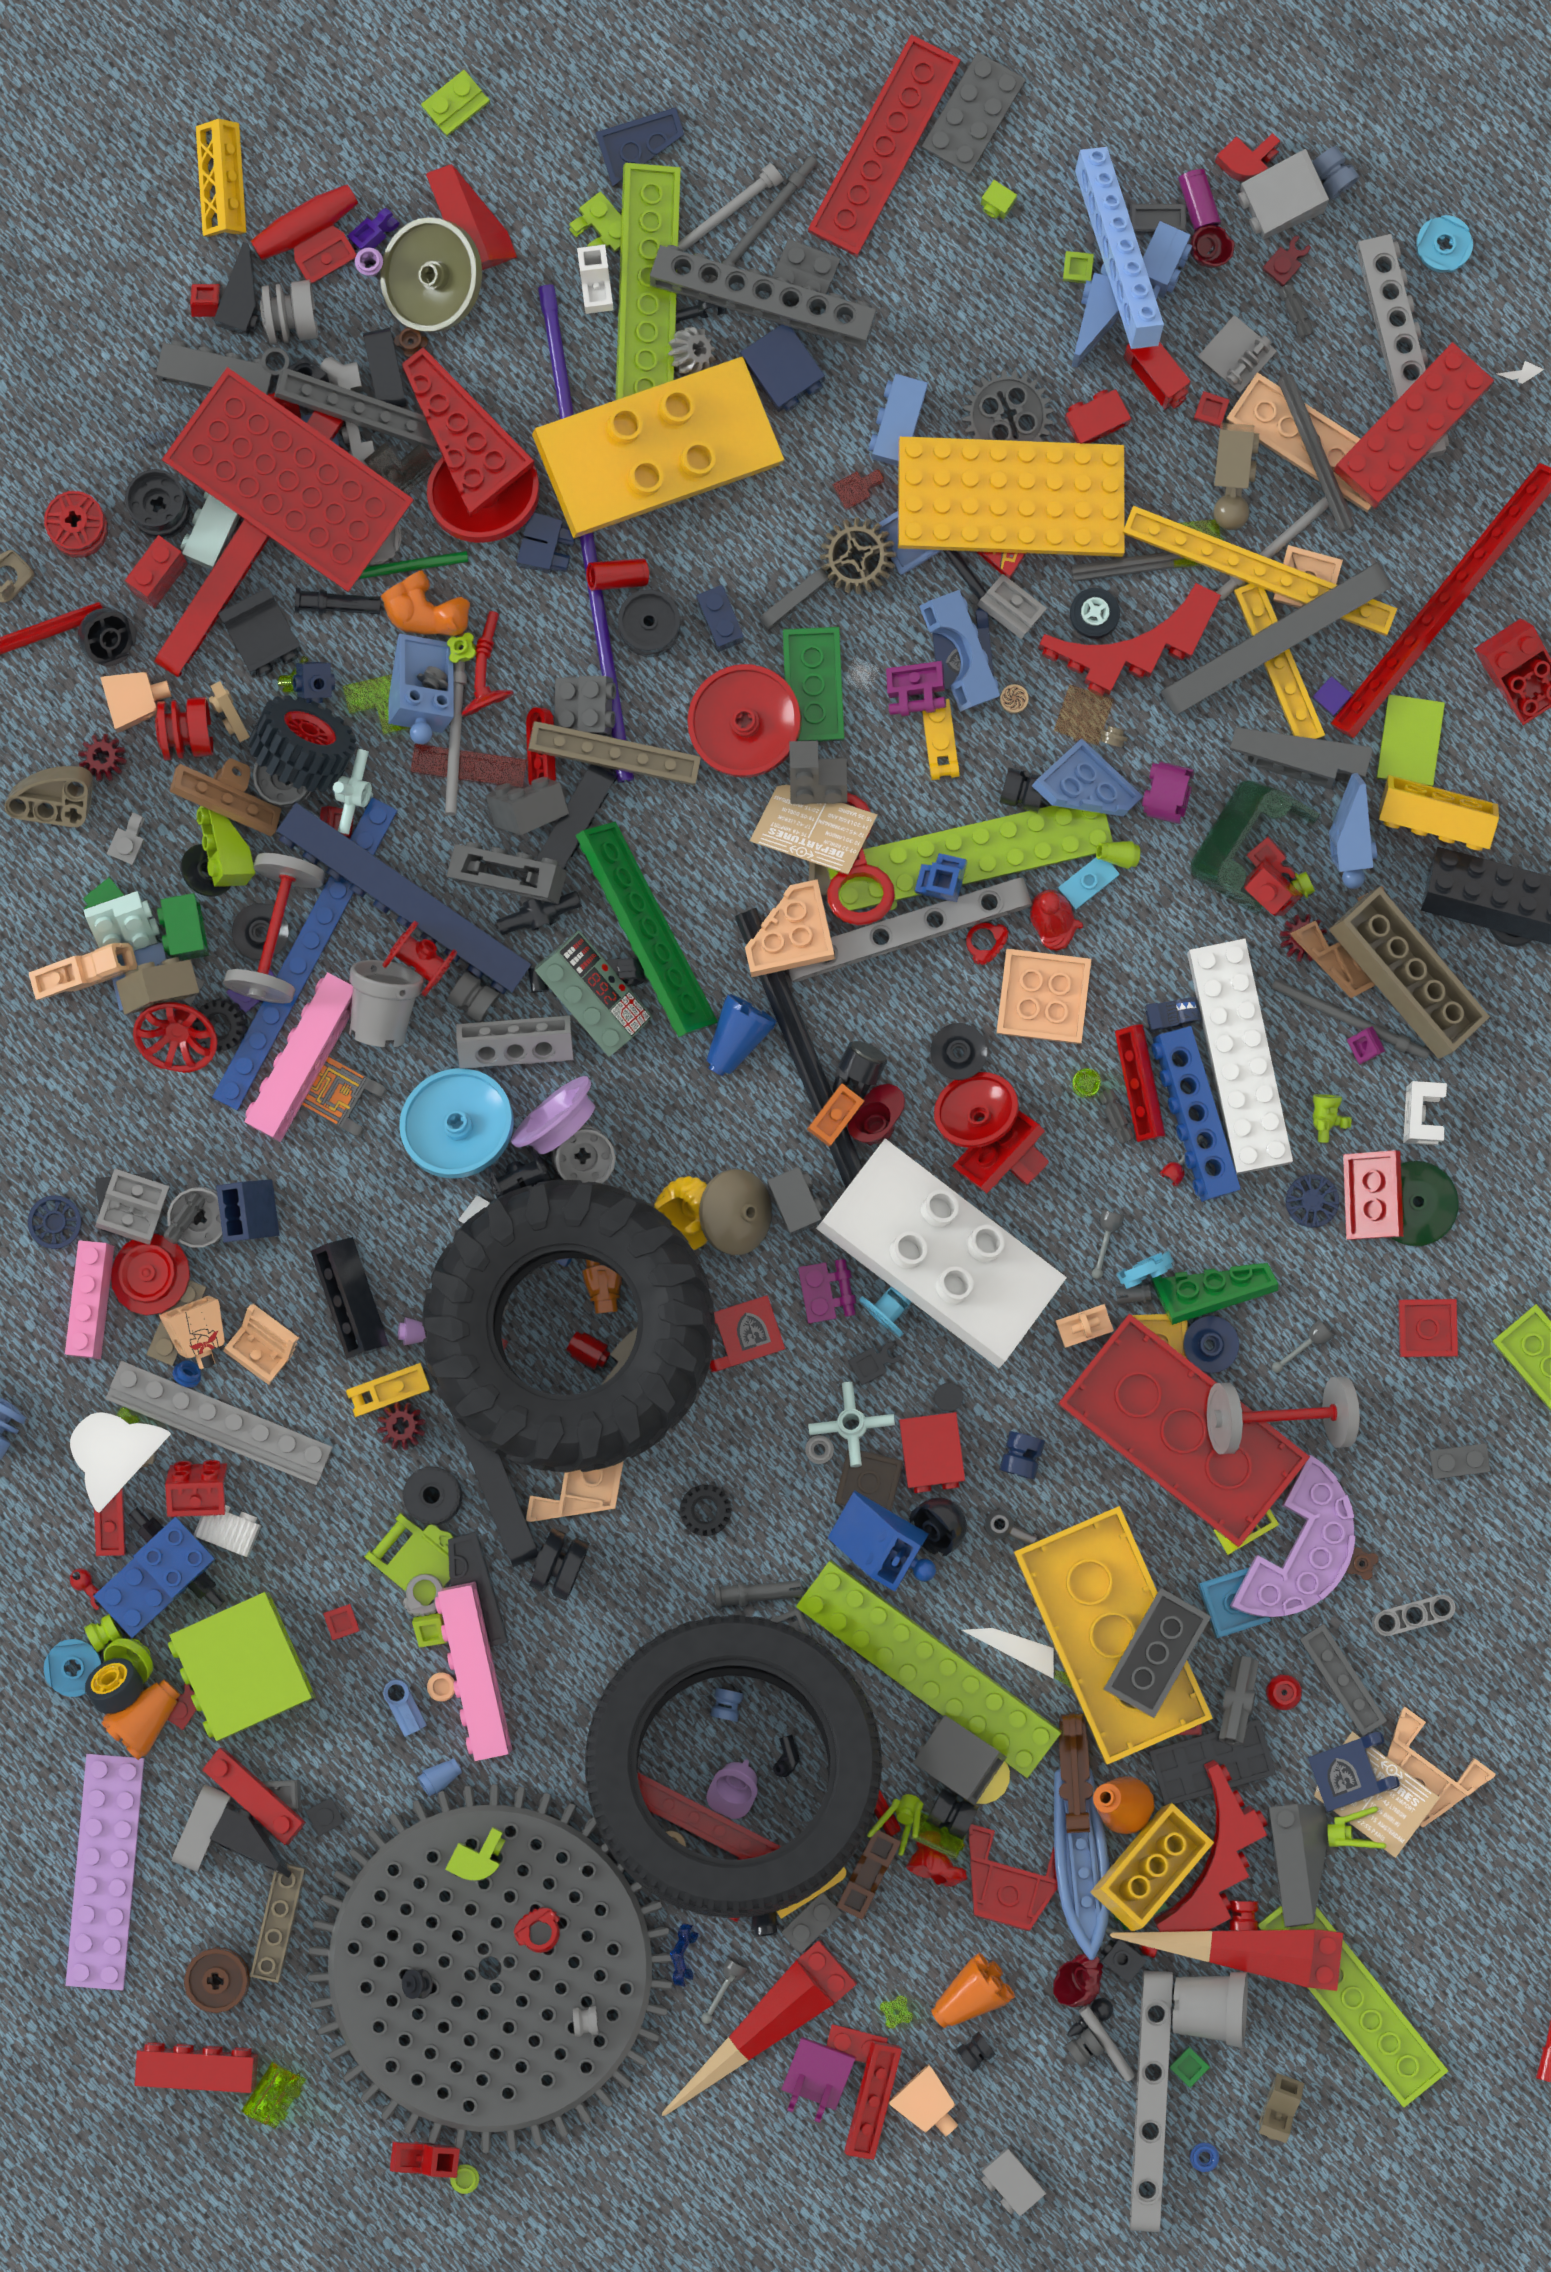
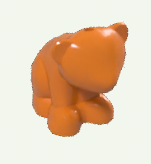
M423 570L410 575L380 596L384 602L388 618L393 625L404 632L425 635L463 636V632L467 629L470 602L463 597H457L434 606L431 602L427 601L425 596L430 583Z

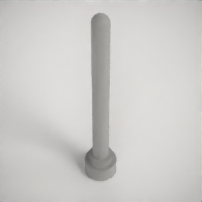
M769 163L761 170L762 173L757 181L678 242V247L683 252L686 251L766 187L768 189L772 186L774 188L784 181L781 174Z

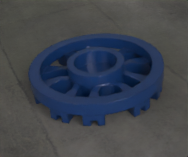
M1309 1174L1298 1178L1290 1185L1285 1203L1290 1217L1296 1223L1308 1228H1317L1327 1224L1334 1218L1339 1207V1195L1333 1183L1327 1178L1316 1174ZM1311 1179L1320 1180L1317 1189L1311 1187ZM1304 1180L1307 1187L1309 1188V1190L1306 1192L1300 1183ZM1327 1184L1329 1188L1322 1194L1319 1190ZM1295 1187L1302 1192V1197L1291 1196ZM1333 1193L1334 1202L1325 1201V1195ZM1301 1200V1205L1291 1207L1290 1202ZM1325 1204L1329 1207H1332V1212L1323 1209V1205ZM1299 1208L1305 1210V1215L1302 1219H1299L1294 1214ZM1317 1211H1322L1327 1218L1319 1222L1316 1216ZM1309 1212L1313 1213L1312 1223L1307 1222Z
M52 1195L40 1199L34 1204L28 1215V1229L32 1238L41 1246L49 1249H60L70 1245L77 1238L81 1230L82 1220L77 1206L71 1200L62 1196ZM55 1200V1209L49 1211L46 1202ZM61 1201L66 1203L62 1213L58 1211ZM40 1206L47 1212L45 1216L37 1211ZM72 1208L76 1216L66 1218L65 1212ZM33 1217H41L43 1223L41 1225H33ZM67 1221H75L76 1227L66 1226ZM44 1227L46 1231L37 1236L35 1231ZM64 1229H70L74 1232L68 1240L63 1235ZM47 1233H51L53 1236L51 1244L42 1241ZM60 1233L62 1243L57 1244L55 1235Z

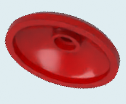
M978 1072L968 1079L953 1080L942 1090L935 1103L934 1119L939 1132L950 1143L965 1148H978L998 1141L1009 1132L1017 1119L1019 1102L1014 1088L1003 1077L989 1072ZM978 1118H984L982 1121L976 1122Z

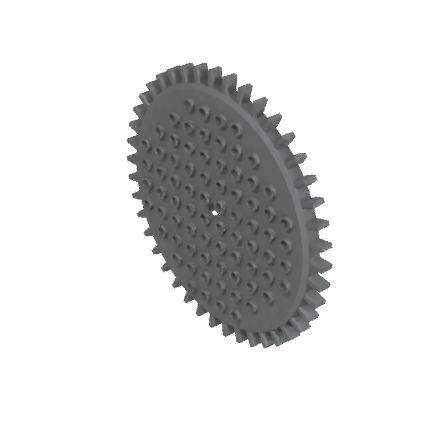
M498 1784L491 1785L489 1805H476L474 1801L475 1792L472 1786H465L463 1791L465 1807L453 1810L450 1807L449 1796L445 1790L438 1792L441 1813L431 1817L427 1815L425 1806L420 1800L414 1801L413 1811L418 1816L419 1822L407 1828L402 1818L397 1813H392L389 1815L390 1822L397 1830L398 1835L389 1842L384 1840L380 1832L371 1829L368 1832L369 1838L378 1846L379 1851L369 1859L361 1850L352 1848L349 1852L350 1856L354 1861L362 1865L363 1869L356 1878H352L345 1871L336 1870L333 1875L336 1880L349 1887L344 1900L332 1894H324L321 1899L327 1906H332L339 1910L335 1923L324 1919L315 1920L313 1923V1927L317 1930L332 1933L330 1947L316 1945L309 1947L308 1954L315 1957H328V1972H313L308 1975V1981L313 1983L329 1982L330 1996L318 1997L311 2002V2007L313 2009H322L327 2006L333 2007L336 2020L324 2023L318 2028L319 2035H328L335 2030H340L345 2043L333 2048L328 2054L330 2059H338L345 2053L351 2052L358 2063L355 2067L347 2070L343 2077L345 2082L353 2081L360 2073L365 2072L373 2081V2084L364 2090L361 2100L365 2103L373 2099L379 2090L391 2098L389 2104L383 2108L381 2115L383 2119L387 2120L393 2116L397 2106L401 2105L411 2111V2116L405 2123L404 2132L410 2134L416 2128L419 2118L423 2117L434 2122L433 2128L429 2133V2143L435 2144L439 2140L442 2127L445 2125L457 2129L454 2143L455 2147L459 2148L460 2151L466 2144L467 2130L481 2132L480 2146L483 2153H489L491 2149V2133L505 2131L507 2134L506 2144L510 2152L516 2151L518 2145L516 2130L527 2127L531 2129L532 2140L536 2146L543 2145L544 2135L540 2129V2124L551 2119L555 2122L558 2133L562 2137L569 2134L568 2125L563 2119V2114L574 2108L577 2110L582 2121L586 2124L592 2121L591 2112L584 2105V2101L593 2094L600 2099L603 2105L608 2108L614 2103L613 2099L602 2086L613 2077L621 2086L629 2088L632 2084L630 2077L620 2071L618 2067L626 2057L642 2066H645L648 2061L643 2053L637 2052L632 2048L637 2036H642L649 2041H658L660 2035L655 2030L648 2029L642 2025L645 2014L648 2012L657 2016L667 2015L668 2008L662 2004L649 2002L651 1989L667 1990L672 1988V1981L666 1978H652V1964L669 1963L673 1961V1955L667 1952L652 1953L650 1942L652 1938H663L670 1933L669 1927L659 1926L655 1929H648L645 1919L646 1914L654 1913L663 1907L661 1901H652L647 1905L640 1906L635 1893L644 1889V1887L637 1881L633 1884L629 1883L623 1874L625 1869L619 1863L616 1864L607 1854L609 1848L606 1843L599 1846L589 1838L590 1834L597 1828L595 1818L593 1817L588 1820L585 1828L579 1831L569 1825L576 1811L575 1804L570 1803L565 1807L560 1820L547 1815V1810L552 1803L551 1794L545 1793L542 1796L537 1811L524 1808L526 1789L521 1786L515 1792V1803L513 1806L500 1805L499 1797L501 1791ZM508 1826L515 1827V1836H507L505 1829ZM492 1827L504 1832L501 1838L506 1841L500 1851L503 1855V1860L500 1862L499 1868L487 1877L490 1882L487 1889H482L479 1886V1880H466L445 1870L458 1843L466 1845L468 1839H475L477 1847L474 1850L480 1852ZM539 1839L542 1847L539 1850H534L531 1847L532 1840ZM431 1851L438 1854V1860L434 1863L427 1859L428 1853ZM564 1852L567 1854L568 1859L565 1863L557 1861L558 1853ZM395 1864L399 1867L397 1875L389 1873L390 1865ZM520 1865L528 1867L529 1872L526 1876L519 1875L518 1867ZM589 1865L593 1868L591 1876L583 1874L582 1869L584 1866ZM418 1877L423 1878L425 1881V1886L421 1889L416 1888L414 1885V1881ZM545 1879H553L555 1884L552 1889L544 1887ZM379 1890L384 1891L386 1894L385 1900L381 1902L375 1898V1894ZM442 1891L450 1893L451 1898L449 1901L444 1902L440 1899ZM507 1891L515 1893L516 1897L513 1902L505 1900V1893ZM573 1891L580 1894V1900L575 1903L569 1899V1895ZM403 1904L411 1906L412 1911L410 1914L405 1915L402 1913L401 1906ZM468 1904L476 1906L477 1910L474 1915L467 1914L466 1906ZM534 1904H538L541 1908H551L557 1913V1916L567 1920V1926L562 1929L559 1928V1940L554 1946V1952L549 1955L544 1952H533L525 1945L519 1946L514 1937L516 1924L524 1915L531 1912L530 1908ZM600 1904L606 1908V1913L602 1916L597 1915L595 1912V1907ZM366 1916L370 1917L373 1921L372 1926L368 1928L362 1924V1919ZM429 1917L437 1919L436 1927L430 1928L427 1925ZM494 1917H499L502 1920L500 1928L492 1926L491 1921ZM539 1921L530 1928V1939L536 1945L545 1944L551 1938L552 1930L548 1924ZM390 1930L398 1932L397 1940L392 1941L388 1938ZM455 1930H460L463 1933L462 1940L456 1941L453 1939L452 1934ZM584 1931H590L593 1934L591 1941L586 1942L582 1939ZM353 1942L359 1945V1951L355 1954L349 1951V1945ZM416 1943L423 1944V1953L417 1954L414 1952L413 1947ZM481 1943L489 1946L487 1954H481L478 1951V1946ZM610 1944L618 1946L619 1951L617 1954L611 1955L608 1952ZM377 1956L384 1957V1966L378 1967L375 1964L374 1960ZM442 1956H447L450 1959L449 1966L442 1967L439 1959ZM486 1957L496 1958L501 1964L500 1975L495 1979L484 1978L479 1972V1965L482 1959ZM506 1957L514 1958L515 1964L513 1967L505 1966L504 1959ZM571 1957L579 1959L580 1964L578 1967L573 1968L569 1965ZM403 1969H414L417 1971L424 1969L428 1971L432 1977V1982L437 1986L436 1992L430 1993L424 1999H410L406 1997L402 1989L400 1972ZM468 1969L474 1970L476 1973L475 1979H466L465 1972ZM532 1970L540 1972L541 1977L539 1980L534 1981L530 1978ZM597 1970L605 1972L606 1977L604 1980L598 1981L595 1979L594 1974ZM363 1982H369L372 1985V1990L369 1993L362 1991L361 1985ZM493 1983L501 1985L502 1990L500 1993L496 1994L491 1991ZM558 1983L566 1985L567 1990L565 1993L559 1994L556 1991L555 1987ZM628 1983L631 1986L629 1994L621 1992L620 1987L622 1984ZM394 1995L397 1997L398 2002L395 2006H390L387 2003L388 1996ZM453 1996H460L463 2000L462 2005L454 2006L452 2004ZM519 1996L527 1998L526 2006L521 2007L517 2004L516 2000ZM584 1996H589L592 1999L591 2006L597 2007L599 2035L605 2039L603 2046H597L594 2043V2038L599 2035L583 2033L582 2036L575 2037V2033H571L568 2030V2025L573 2022V2008L589 2009V2007H584L581 2003ZM419 2008L423 2011L424 2015L421 2019L413 2017L414 2009ZM480 2009L488 2011L487 2019L482 2020L478 2017L477 2013ZM545 2009L552 2010V2019L546 2020L543 2018L542 2013ZM614 2009L618 2012L616 2020H610L607 2017L609 2010ZM380 2021L384 2024L382 2032L375 2031V2022ZM440 2022H447L449 2024L447 2032L443 2033L439 2030ZM506 2022L513 2023V2032L507 2033L504 2031L503 2026ZM405 2034L410 2037L408 2045L400 2043L401 2035ZM532 2035L538 2036L540 2044L532 2046L529 2043V2038ZM465 2036H474V2045H466L464 2042ZM428 2048H433L436 2051V2056L432 2059L427 2058L425 2055V2051ZM493 2048L499 2049L501 2051L500 2058L493 2059L490 2051ZM557 2049L565 2050L566 2057L564 2059L556 2058L555 2051ZM388 2061H394L397 2064L395 2071L387 2070L386 2064ZM520 2061L525 2062L527 2065V2069L524 2072H519L516 2069V2064ZM452 2062H460L462 2065L461 2071H453L451 2068ZM583 2062H589L592 2065L590 2072L585 2073L581 2070ZM481 2074L486 2075L488 2078V2082L485 2085H480L477 2082V2077ZM413 2075H421L423 2082L420 2085L414 2084L412 2082ZM544 2075L552 2077L553 2082L551 2085L547 2086L542 2083ZM439 2088H447L449 2095L446 2098H441L438 2095ZM511 2088L514 2092L513 2097L505 2098L503 2090ZM466 2101L474 2103L475 2107L472 2111L464 2109Z

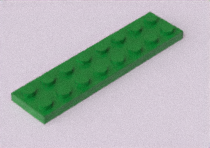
M616 821L583 830L575 835L582 852L586 855L593 869L594 876L598 879L608 903L612 906L618 918L620 927L624 930L631 943L632 950L637 955L644 969L645 976L655 990L657 999L663 1006L670 1020L671 1027L675 1030L677 1036L682 1037L718 1023Z

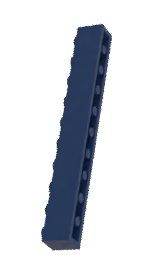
M298 803L294 804L276 830L277 834L280 835L278 840L290 849L296 846L304 852L302 855L304 859L314 865H317L319 862L327 867L326 874L338 882L343 878L351 884L349 889L361 898L365 894L374 900L372 904L374 907L385 914L390 911L398 916L396 922L406 929L414 921L418 922L419 924L415 929L422 933L420 938L422 940L428 939L434 944L437 943L445 949L443 952L445 956L448 957L452 950L455 949L457 954L453 959L454 962L457 963L460 959L469 966L466 970L479 979L484 975L492 981L490 986L502 995L506 991L512 994L532 964Z

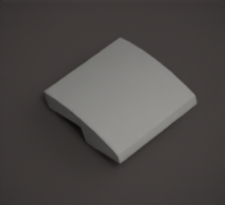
M114 1169L95 1227L150 1245L169 1186Z

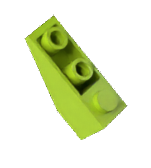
M200 806L196 817L198 824L202 828V846L207 851L209 860L208 873L213 879L214 887L246 886L255 875L250 847L227 817Z

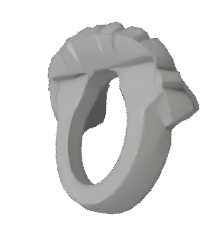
M417 1575L408 1583L406 1598L403 1601L404 1609H407V1612L414 1616L435 1614L437 1612L435 1598L432 1604L423 1606L415 1599L413 1587L420 1580H429L436 1587L435 1597H438V1591L444 1587L440 1580L433 1575Z

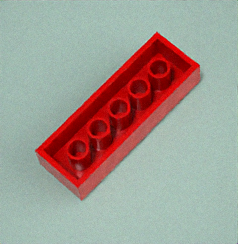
M1452 342L1337 463L1334 472L1376 509L1491 388L1494 379Z

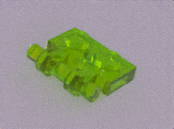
M272 2061L241 2112L264 2125H269L276 2129L280 2121H284L289 2114L287 2110L295 2097L299 2098L303 2091L301 2088L307 2079Z

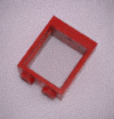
M1160 342L1158 346L1131 349L1130 344L1126 346L1124 359L1164 410L1170 406L1176 409L1187 400L1185 396L1189 393L1188 389L1191 381Z

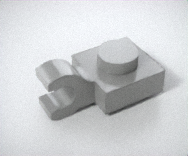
M132 813L126 831L117 829L107 855L134 866L145 841L143 838L138 837L145 818Z

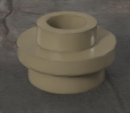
M1109 725L1107 730L1101 729L1100 732L1102 734V742L1121 748L1124 741H1128V737L1123 735L1125 730Z

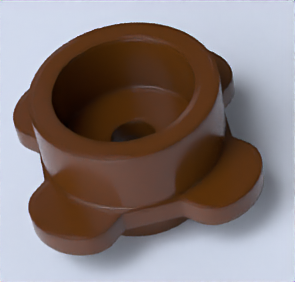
M407 327L401 331L400 335L394 338V344L397 347H401L404 355L410 358L422 347H427L428 340L426 337L421 336L418 330ZM409 340L414 341L412 344L408 343Z
M1356 1547L1346 1572L1348 1574L1360 1575L1363 1580H1369L1373 1576V1566L1378 1563V1556L1375 1553H1365L1361 1548ZM1360 1561L1365 1563L1363 1567L1359 1565Z

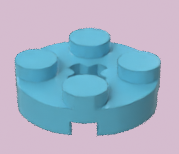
M1444 215L1427 221L1420 229L1416 239L1417 255L1422 263L1433 271L1440 273L1456 271L1468 261L1473 250V239L1469 233L1468 226L1459 218L1450 215ZM1446 237L1450 239L1449 245L1452 248L1443 251L1440 249L1437 240L1443 241Z
M1169 1250L1163 1254L1161 1252L1137 1262L1138 1264L1132 1266V1269L1126 1271L1124 1268L1117 1272L1120 1283L1125 1284L1126 1289L1140 1284L1142 1280L1147 1278L1146 1275L1151 1274L1152 1278L1168 1272V1269L1173 1267L1171 1264L1173 1258Z

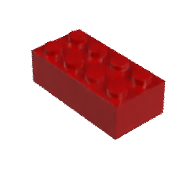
M148 2042L144 2047L137 2050L134 2086L252 2093L256 2089L258 2054H253L252 2048L235 2047L232 2049V2052H223V2046L207 2045L203 2050H194L193 2044H177L173 2049L165 2048V2043Z

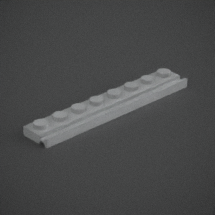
M123 1361L119 1364L110 1390L105 1398L108 1401L314 1485H318L333 1449L332 1446Z

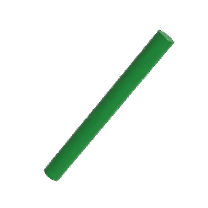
M467 551L368 566L359 579L469 562Z

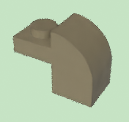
M1279 2073L1276 2074L1259 2119L1260 2134L1272 2140L1287 2143L1293 2117L1301 2102L1304 2088L1303 2082Z

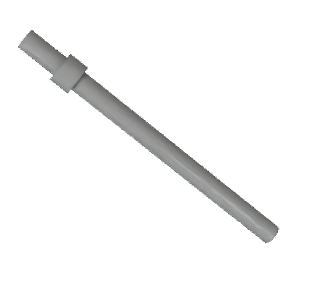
M1326 496L1310 508L1259 555L1271 559L1330 507ZM1229 576L1230 580L1217 590L1216 593L1221 595L1220 601L1222 602L1235 589L1243 587L1248 582Z
M461 661L454 663L453 667L454 718L450 722L445 815L448 816L456 815L461 712L463 707V690L467 686L465 662Z

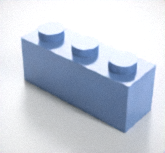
M895 374L893 382H887L884 397L888 398L886 408L880 407L876 424H880L878 435L872 434L868 449L873 451V460L898 466L899 437H914L928 387L927 382Z

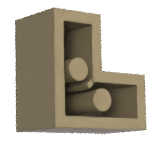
M179 957L162 961L163 965L155 966L154 962H149L137 966L138 969L125 972L126 977L116 981L124 1015L144 1011L147 1007L157 1003L187 999L199 993L191 960L180 961Z

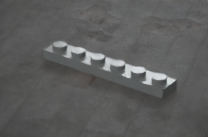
M287 368L280 370L274 397L430 450L436 446V441L424 415Z

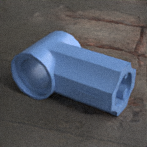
M401 1679L390 1680L384 1687L383 1695L404 1737L427 1726L406 1682ZM397 1684L404 1688L405 1695L402 1699L393 1700L389 1697L388 1689L392 1685Z

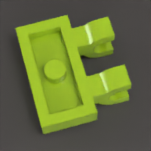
M600 191L579 208V212L583 216L573 220L569 224L571 227L569 230L575 237H578L592 226L600 235V238L594 239L587 247L605 245L606 249L610 247L615 253L621 248L622 216Z

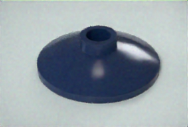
M1205 1316L1195 1320L1188 1327L1183 1339V1349L1186 1358L1201 1371L1217 1373L1227 1369L1235 1361L1239 1352V1338L1234 1327L1225 1319L1217 1316ZM1206 1340H1210L1213 1343V1348L1210 1351L1204 1347Z

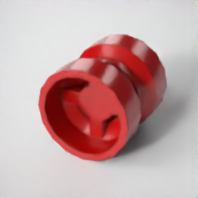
M1230 1900L1232 1919L1229 1921V1930H1258V1921L1255 1919V1913L1258 1911V1901Z

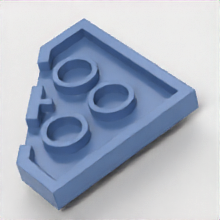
M1082 738L1032 785L1053 806L1123 817L1143 798L1128 781Z

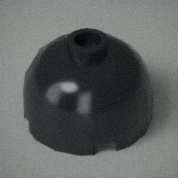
M109 608L96 609L87 614L78 629V644L84 655L94 663L106 667L117 665L126 660L131 646H134L136 643V629L132 621L120 611Z
M930 1498L912 1510L910 1514V1523L914 1521L916 1527L929 1534L922 1547L934 1555L940 1552L944 1553L942 1556H947L965 1538L967 1523L964 1513L958 1505L948 1499Z

